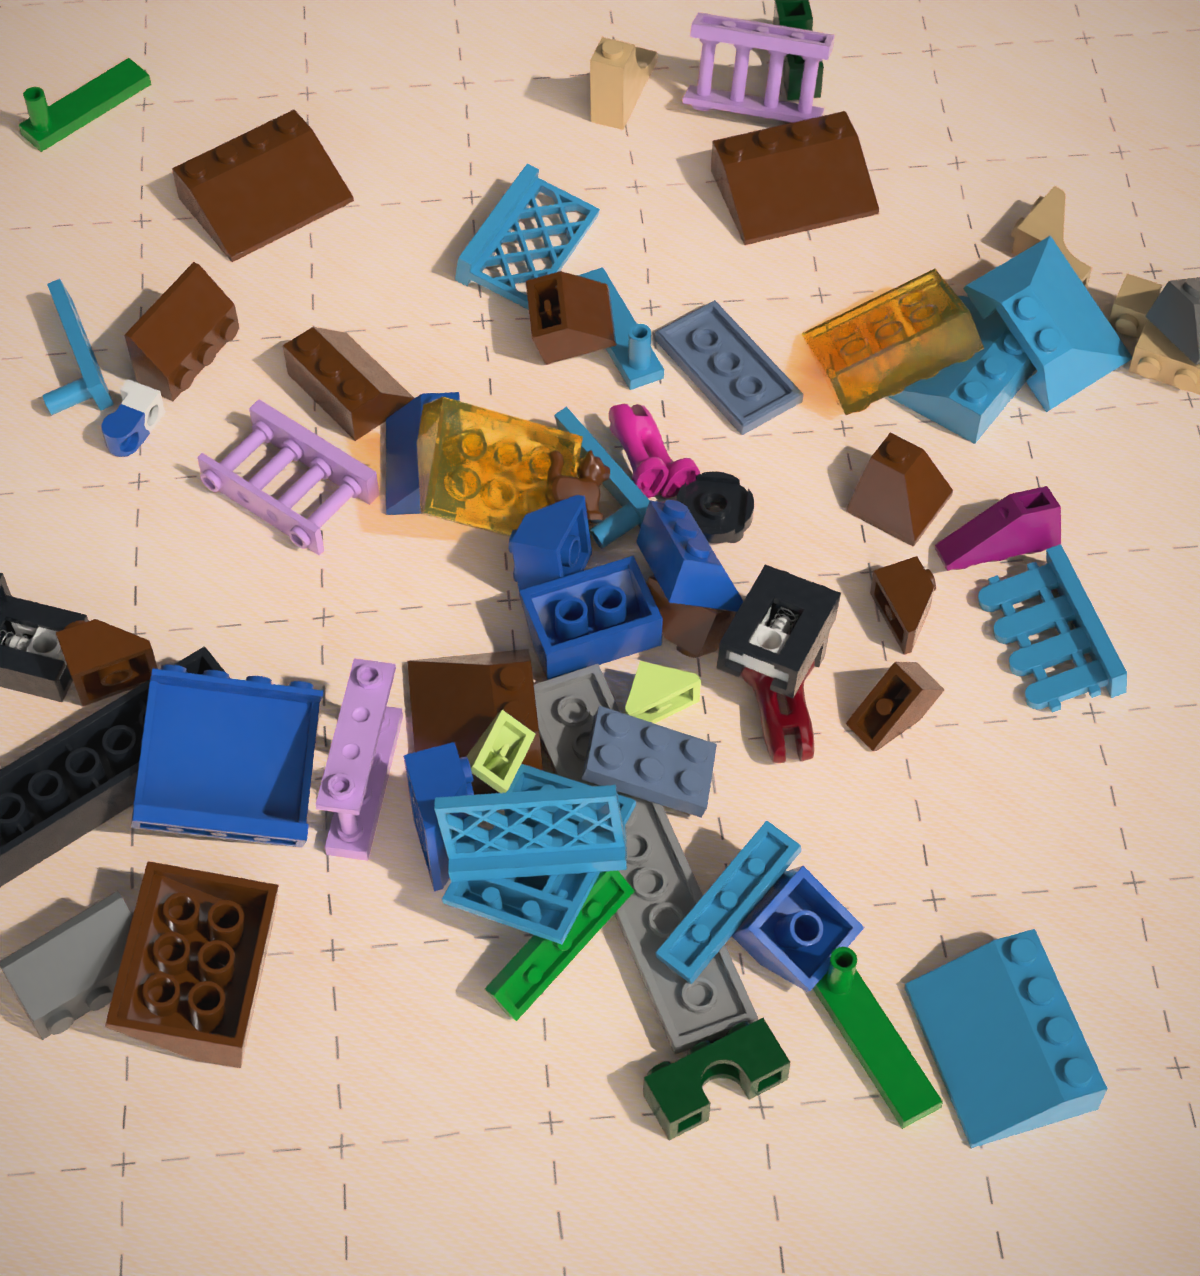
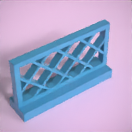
M528 163L458 257L455 281L465 286H468L473 281L529 310L528 297L518 291L515 284L561 271L600 213L599 208L538 178L540 169ZM541 192L551 197L555 204L538 207L535 198ZM578 211L587 217L584 221L569 223L566 212ZM558 213L562 224L545 227L542 216ZM535 217L538 228L521 230L518 223L520 219ZM566 233L569 241L568 244L552 246L550 235ZM542 237L545 248L528 250L525 239ZM518 241L521 252L504 254L501 247L503 243ZM549 257L552 267L536 271L532 260ZM525 261L529 272L511 275L508 263ZM501 265L504 276L493 278L483 273L485 267Z
M616 785L435 798L434 809L449 859L448 873L451 882L627 870L625 823H622ZM608 802L599 810L587 806L588 803ZM556 806L560 809L551 813L542 809V807ZM510 809L515 812L510 816H506L496 811ZM465 812L469 816L463 820L449 813ZM574 814L585 820L575 824L566 819ZM529 817L540 823L533 828L522 822ZM482 821H486L495 825V827L488 831L477 825Z

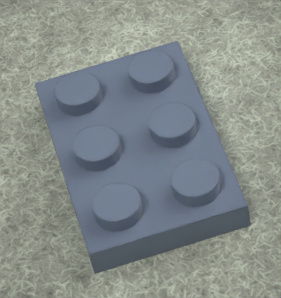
M599 706L593 719L581 779L601 786L616 785V789L619 792L702 818L708 806L717 744Z

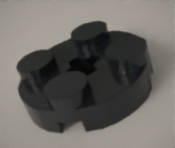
M718 471L701 473L696 476V481L689 483L687 486L685 483L677 494L676 501L687 506L708 543L739 542L743 538L744 532L752 523L754 516L753 494L749 488L747 492L745 487L740 485V479L729 473ZM712 503H719L720 509L723 510L712 512L706 508H710Z

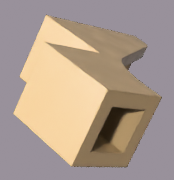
M1054 186L1045 197L1039 196L1030 214L1026 218L1021 217L1016 222L1012 230V237H1014L1012 254L1018 255L1051 236L1087 289L1092 267L1077 259L1065 245L1066 194L1062 189Z
M1127 273L1113 303L1109 323L1116 332L1139 339L1129 371L1145 378H1151L1181 390L1200 395V364L1195 365L1145 317L1160 295L1162 284Z

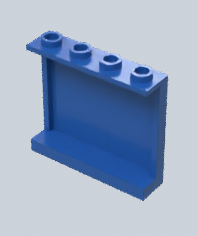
M166 664L161 665V669L152 668L130 828L303 848L308 838L309 824L306 823L319 706L324 690L313 689V684L303 681H291L288 683V686L271 684L272 680L263 676H247L246 680L231 679L228 673L218 670H206L203 675L186 673L187 669L178 665Z

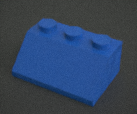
M459 392L420 394L386 419V515L464 512L462 415Z
M650 500L636 543L667 600L670 603L738 612L743 599L687 506L675 500H666L665 503Z
M634 555L519 590L532 644L547 680L662 645L663 618Z
M455 742L403 755L413 821L434 891L442 890L450 878L448 873L449 859L434 809L435 798L474 795L471 784L473 782V775L467 756L459 758ZM465 812L449 813L463 820L469 816Z

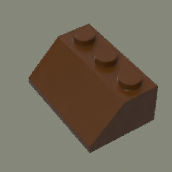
M193 261L124 335L136 381L160 391L162 397L172 402L183 391L189 389L194 378L205 366H209L214 361L216 354L227 342L232 341L236 337L240 329L235 304L200 264Z
M311 327L282 345L288 375L355 441L386 422L388 417L414 399L347 332Z

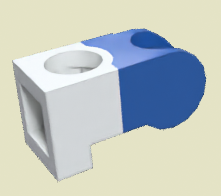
M127 379L120 388L122 403L115 412L107 415L101 424L107 449L112 455L117 457H126L135 453L166 413L160 391Z

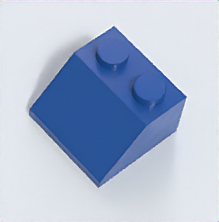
M575 495L525 514L518 529L512 531L508 549L510 553H513L515 565L513 578L518 583L519 590L584 571L592 555L585 496Z
M802 865L783 873L732 937L761 966L804 991L810 992L828 971L831 953L836 948L849 947L865 927Z

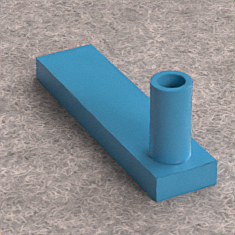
M601 267L577 275L605 283L609 287L617 345L606 348L628 388L633 390L664 379V368L651 348V329L645 324L636 323L605 269Z
M61 278L48 283L47 286L83 377L43 394V400L51 415H55L91 398L94 399L100 411L113 406L114 402L74 301Z
M567 406L554 414L559 435L578 457H585L588 451L591 450L594 456L599 457L604 465L610 468V477L602 484L622 508L589 529L595 543L603 549L638 525L641 528L650 500Z
M766 820L657 950V958L692 985L802 852L801 845Z

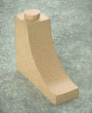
M606 37L601 38L590 59L591 122L624 130L657 63V51L636 47L634 44Z

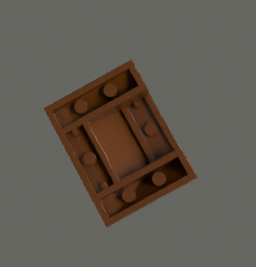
M529 649L407 661L415 752L455 742L459 758L466 757L497 714L504 710L536 734L521 764L543 770ZM472 773L473 782L471 784L474 795L499 793Z

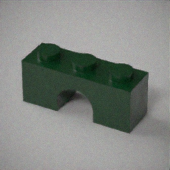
M774 0L773 25L812 31L813 15L809 0ZM788 54L784 56L782 79L787 101L799 100L805 60L799 55ZM823 60L818 64L814 98H821L824 72Z
M764 1018L751 1024L749 1021H744L732 1027L725 1037L713 1043L703 1041L695 1045L688 1051L687 1056L673 1063L664 1061L655 1065L648 1071L647 1076L643 1077V1096L670 1141L709 1121L711 1103L702 1089L709 1081L716 1078L731 1079L739 1084L748 1100L786 1082L789 1077L791 1062Z

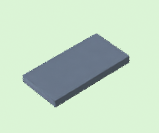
M716 300L655 331V341L742 436L803 402L804 394Z

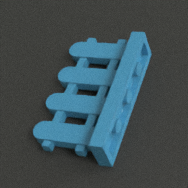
M1061 544L1046 549V564L1039 567L1035 561L1027 564L1026 572L1001 581L998 575L988 578L989 585L983 587L978 593L979 606L986 612L1002 610L1005 617L995 622L994 637L1002 644H1010L1017 641L1020 649L1010 655L1009 667L1016 676L1023 677L1033 674L1036 682L1030 684L1025 690V701L1030 708L1040 710L1049 707L1053 713L1061 710L1060 702L1087 692L1091 698L1100 696V688L1104 686L1111 698L1127 693V671ZM1056 589L1060 597L1054 598L1051 591ZM1040 595L1043 601L1041 604L1016 612L1013 607L1014 604ZM1072 621L1076 629L1070 630L1067 623ZM1056 627L1059 635L1031 644L1029 636ZM1089 653L1092 662L1087 663L1084 655ZM1072 659L1075 668L1051 677L1047 676L1044 669Z

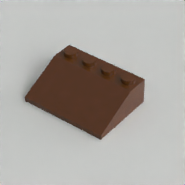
M295 109L172 168L179 200L232 263L354 202L352 193L315 132Z
M846 111L712 141L711 173L744 245L879 214V205L860 140Z
M147 861L105 1027L196 1061L241 1068L277 910L279 885Z

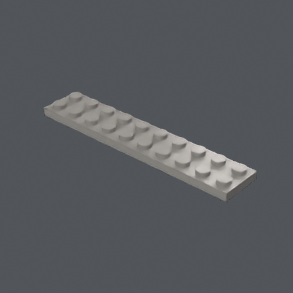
M595 664L534 684L540 741L554 774L590 786H601L581 779L594 715L599 706L620 711L599 664ZM617 791L618 795L636 801V806L625 825L627 870H618L635 892L614 915L675 1055L689 1050L703 1041L711 1042L725 1037L732 1027L744 1021H749L751 1024L758 1020V1015L726 945L721 948L692 985L657 958V950L702 898L703 894L663 806Z

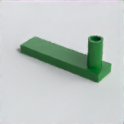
M127 58L49 106L44 90L40 87H30L23 93L29 118L18 124L20 133L40 152H43L152 85L150 75L133 60Z
M619 871L600 872L563 944L533 935L484 990L509 1017L517 1022L635 892Z
M848 947L836 948L831 953L828 971L814 986L813 990L901 1128L904 1129L941 1109L943 1100L857 971L858 959L856 953Z

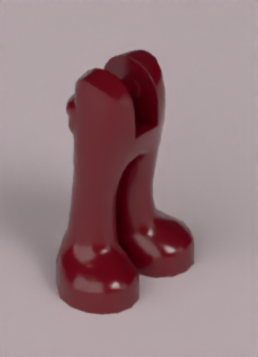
M815 659L794 698L792 699L784 695L788 715L780 712L777 692L770 690L773 677L747 667L741 673V678L755 692L761 715L764 741L773 763L785 764V735H794L800 762L813 759L814 730L805 699L804 683L814 669Z

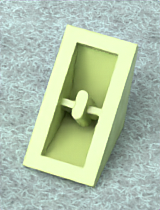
M640 661L625 706V714L655 724L700 702L701 679L696 673Z
M501 710L467 755L472 773L499 793H506L536 734L504 710Z

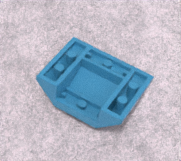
M1051 236L963 288L983 319L995 312L999 313L1036 368L1037 372L1026 383L1046 413L1132 360V355Z
M521 764L506 793L592 786ZM618 795L622 823L626 825L636 806V801ZM608 802L588 803L587 806L599 810ZM556 806L542 807V809L551 813L560 809ZM503 809L506 816H510L515 812L510 809ZM573 814L566 820L579 824L585 819ZM528 817L522 823L534 828L540 822ZM600 872L451 882L442 897V902L466 912L563 944Z

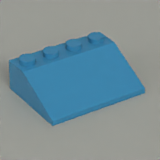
M958 295L879 387V392L976 444L1035 372L1036 368L998 312L983 319L968 296Z
M1035 928L993 940L905 984V991L971 1149L1099 1109L1108 1088Z

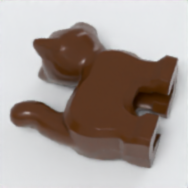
M557 450L551 451L549 454L551 465L548 469L547 486L545 488L548 506L575 495L585 496L588 525L593 526L603 521V514L599 511L598 507L601 496L599 487L604 481L609 479L610 468L604 465L602 460L594 456L590 450L585 457H579L577 475L579 478L562 475L564 465L562 454Z

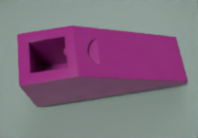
M1048 486L1009 494L936 543L935 550L947 571L965 569L972 565L990 561H1002L1008 557L1031 552H1042L1061 544V506Z

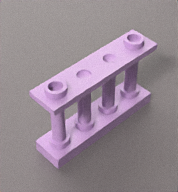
M701 12L697 13L691 23L690 37L698 38L702 42L697 86L690 85L683 96L682 104L692 105V108L700 111L717 109L787 122H797L823 116V107L812 106L818 64L822 60L829 59L833 50L835 35ZM720 42L733 44L736 48L731 92L711 89L716 44ZM754 48L768 50L767 52L771 54L765 98L745 94L750 50ZM788 54L802 56L805 60L799 103L779 100L784 56Z
M258 399L249 408L253 431L220 463L201 453L197 457L201 472L200 478L203 484L211 491L221 492L288 535L291 541L302 549L308 548L320 556L324 552L320 528L351 497H358L370 505L380 495L377 473ZM263 442H270L281 449L249 481L233 472ZM292 460H299L310 467L278 500L262 491ZM321 479H329L340 486L307 519L291 509Z
M357 658L353 660L315 804L318 810L333 812L325 843L326 855L365 861L369 859L403 720L402 708L387 706L396 671V664Z

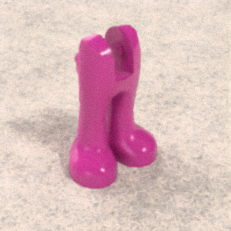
M623 403L614 405L609 409L610 431L619 439L633 470L632 481L647 498L654 497L659 491L664 498L675 497L685 483L687 486L689 483L696 481V476L700 474V470L691 458H682L676 461L671 459L665 448L659 428L653 416L644 405L635 404L631 408L628 404Z

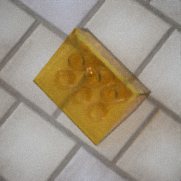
M936 268L801 333L832 394L846 416L853 412L864 411L872 403L886 396L899 394L905 387L921 379H929L938 374L940 370L956 362H964L970 359L974 353L984 349L969 309Z
M441 397L426 403L422 409L417 440L421 514L510 537L512 531L518 529L525 514L548 506L545 488L547 486L548 469L551 465L549 458L551 451L557 450L562 454L564 465L561 474L577 477L578 459L580 457L583 436L447 397Z

